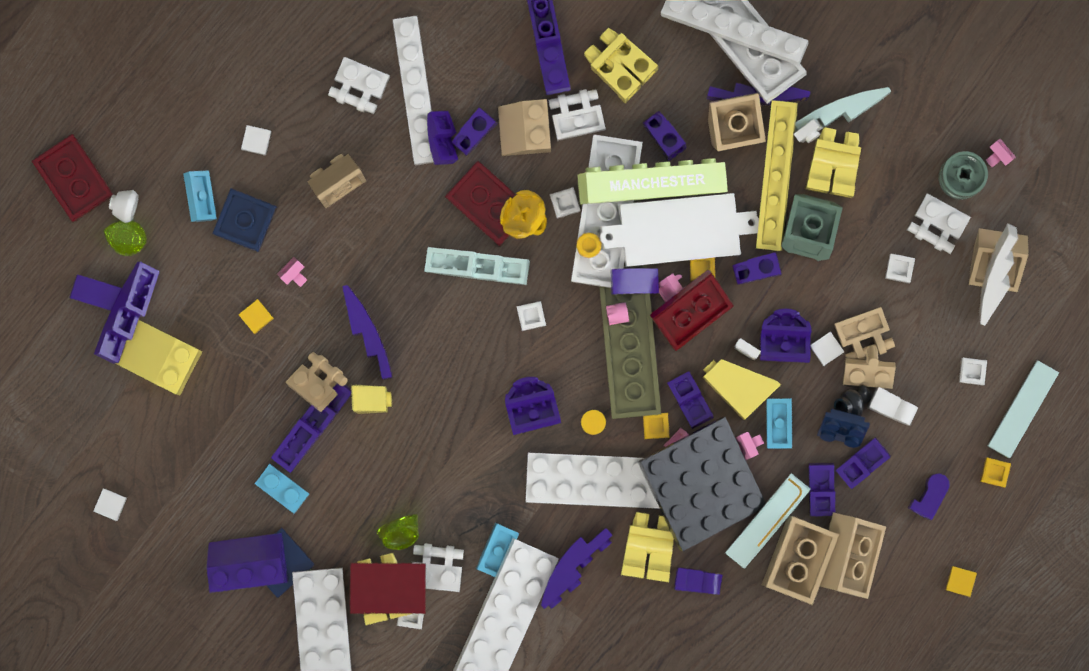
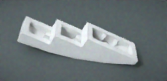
M1007 224L1000 236L986 269L979 308L980 324L984 326L1010 288L1007 273L1014 264L1013 252L1010 250L1018 240L1017 228L1010 224Z

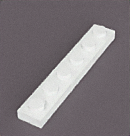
M666 0L661 11L662 17L798 66L808 46V40L697 0Z
M417 16L393 19L414 165L434 163L427 132V114L432 111Z

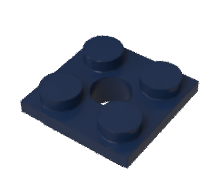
M831 409L830 413H825L817 436H820L822 440L827 442L837 440L844 442L848 447L856 448L861 445L870 423L864 422L865 417Z

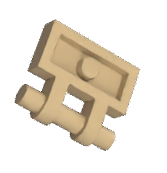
M881 307L834 324L842 348L852 344L854 351L845 354L847 359L866 360L869 346L862 348L860 341L873 337L875 343L873 345L877 347L879 355L887 353L886 350L895 347L892 338L884 341L882 339L881 333L887 332L890 329Z
M312 352L308 356V360L313 363L312 366L308 369L302 364L286 383L313 407L322 412L338 395L333 387L337 383L340 386H344L348 379L343 376V372L339 368L328 364V360L324 356H318L315 352ZM322 372L327 375L324 380L318 377Z

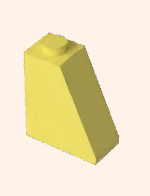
M722 359L718 363L713 360L704 369L706 374L702 377L743 420L781 385L776 380Z

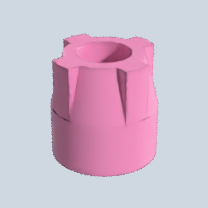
M626 302L606 306L609 325L629 322Z

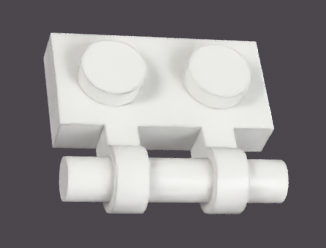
M344 57L335 77V81L342 83L343 86L341 90L331 87L328 96L335 98L336 102L341 104L348 103L357 107L358 111L363 113L367 111L374 114L377 105L369 102L371 96L381 99L390 76ZM351 87L364 92L362 97L359 98L349 94Z
M586 89L579 90V93L565 96V94L557 95L558 98L548 100L550 109L560 107L561 114L552 115L557 141L606 130L601 106L590 107L589 101L598 99L596 89L591 91ZM582 103L583 109L569 112L568 105Z
M927 193L915 214V217L923 220L920 226L911 222L907 230L915 234V238L919 240L924 239L935 245V249L939 251L944 250L951 254L955 245L947 241L948 237L952 236L958 240L971 217ZM932 225L941 230L940 237L928 231V227Z
M427 543L424 546L414 545L413 555H422V563H426V589L460 592L462 567L452 565L453 559L463 560L464 550L454 549V546H447L446 548L432 547V544ZM431 556L445 558V565L430 564Z

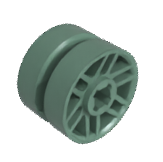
M967 151L952 155L943 163L939 171V184L942 190L949 197L958 200L968 199L976 195L983 189L988 179V169L983 159L977 154ZM961 173L967 174L966 179L959 177Z

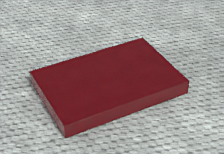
M73 134L32 160V163L73 223L114 195Z
M477 161L449 191L445 198L499 247L510 236L503 230V225L500 223V215L506 201L510 197L514 198L516 194L482 163Z
M707 270L651 313L650 317L671 347L677 351L734 307L714 275Z
M351 563L350 613L426 614V563Z

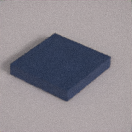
M230 188L212 234L259 252L277 206Z
M283 528L275 534L282 533L288 582L266 585L277 598L293 585V572L309 571L315 565Z

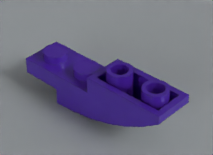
M527 0L546 95L571 91L553 1Z
M607 528L601 531L588 544L580 537L562 556L545 588L541 603L544 609L547 606L551 609L562 600L560 595L565 590L572 592L581 584L578 579L582 575L575 568L577 566L584 568L593 560L590 556L597 549L602 552L612 543L609 538L613 535Z

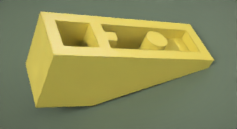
M352 386L353 411L358 414L388 412V407H392V394L387 392V388L383 386Z

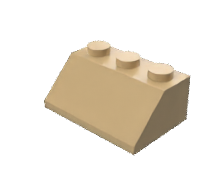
M833 512L829 531L837 533L839 536L820 586L868 599L886 526Z
M788 516L762 585L813 605L839 534L796 517Z

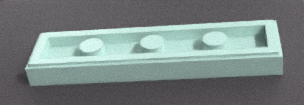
M1038 360L1035 362L987 445L988 447L1007 458L1012 456L1059 372Z

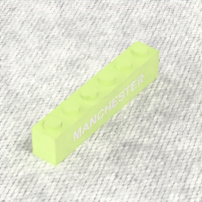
M716 158L702 159L701 164L693 165V160L678 161L679 166H670V162L655 163V168H647V164H634L632 169L624 170V165L610 166L609 171L602 172L600 167L585 168L586 173L577 175L580 204L728 192L725 162L716 163Z

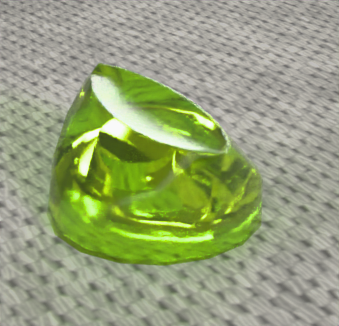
M133 220L128 223L118 221L104 229L107 242L116 253L122 256L136 255L146 244L144 228Z
M417 514L404 516L381 526L376 532L384 546L392 550H401L413 545L419 537Z

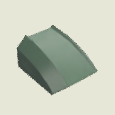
M795 194L781 247L788 253L813 258L817 261L829 259L833 251L843 207L825 199L806 194Z

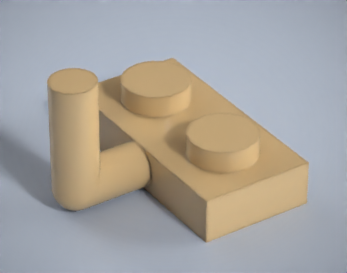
M871 345L868 347L866 360L846 358L843 385H865L866 387L893 389L896 369L895 362L879 361L878 349L875 345Z

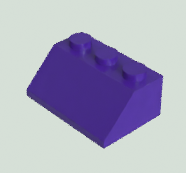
M282 533L209 542L207 575L210 593L287 583L288 576Z

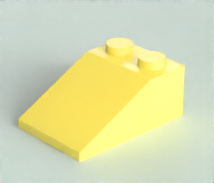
M138 320L132 340H126L120 361L115 364L176 395H181L202 351Z

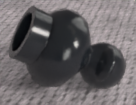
M860 385L857 391L854 389L844 391L835 400L834 410L862 416L864 404L872 399L871 390L865 385Z

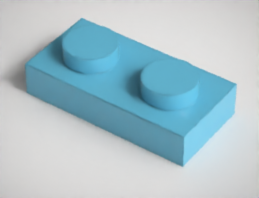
M209 171L183 173L191 222L217 219Z
M766 399L767 449L792 448V399Z
M271 464L268 465L255 482L258 487L294 514L309 496L306 490Z
M495 523L476 569L496 577L512 539L517 540L519 533Z

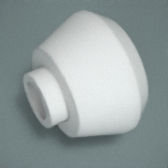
M134 190L119 191L117 195H112L109 209L113 210L112 214L124 223L132 221L137 208L138 194Z

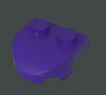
M778 309L774 311L771 316L764 320L762 325L760 360L809 363L811 336L809 321L806 322L800 316V313L793 309Z
M524 377L513 383V387L505 396V404L513 435L561 423L554 392L548 383L546 384L538 380L537 377Z

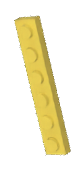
M772 100L756 244L758 249L782 251L781 245L784 236L798 103Z

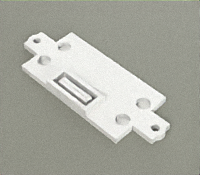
M734 193L620 204L621 225L601 226L599 239L603 249L623 247L625 267L741 255L739 235L758 233L759 218L756 211L736 213ZM750 219L753 221L752 226L748 224ZM606 234L611 235L610 241L606 239Z

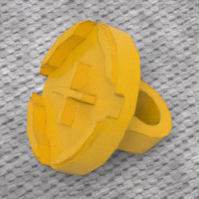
M530 190L517 192L514 198L510 197L501 210L500 223L503 225L504 232L516 239L526 238L530 235H541L547 224L544 201L538 194Z

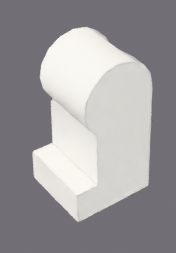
M880 387L875 389L872 399L867 406L868 409L908 426H910L918 410V407L900 399V397Z

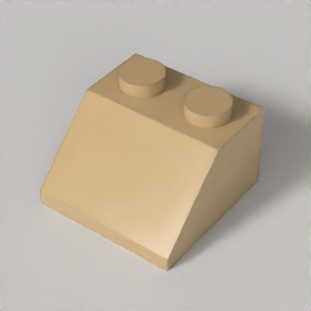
M758 93L709 102L708 124L712 146L717 151L766 142Z
M547 99L521 101L498 107L502 156L551 152Z
M979 228L973 249L969 285L982 287L988 263L1003 232ZM1017 234L1018 240L1010 250L1013 252L1014 264L1007 273L1010 283L1008 291L1018 292L1028 258V236Z

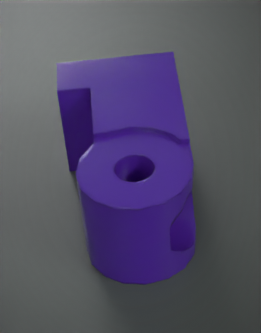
M478 108L460 129L461 131L453 139L452 144L467 156L498 122L482 108Z
M660 111L643 122L644 127L659 146L668 162L686 150V143Z
M776 252L732 265L737 285L782 275Z
M943 474L930 475L926 479V489L919 502L915 499L911 500L908 509L928 520H932L949 489L948 478Z
M677 567L674 590L720 595L722 575Z

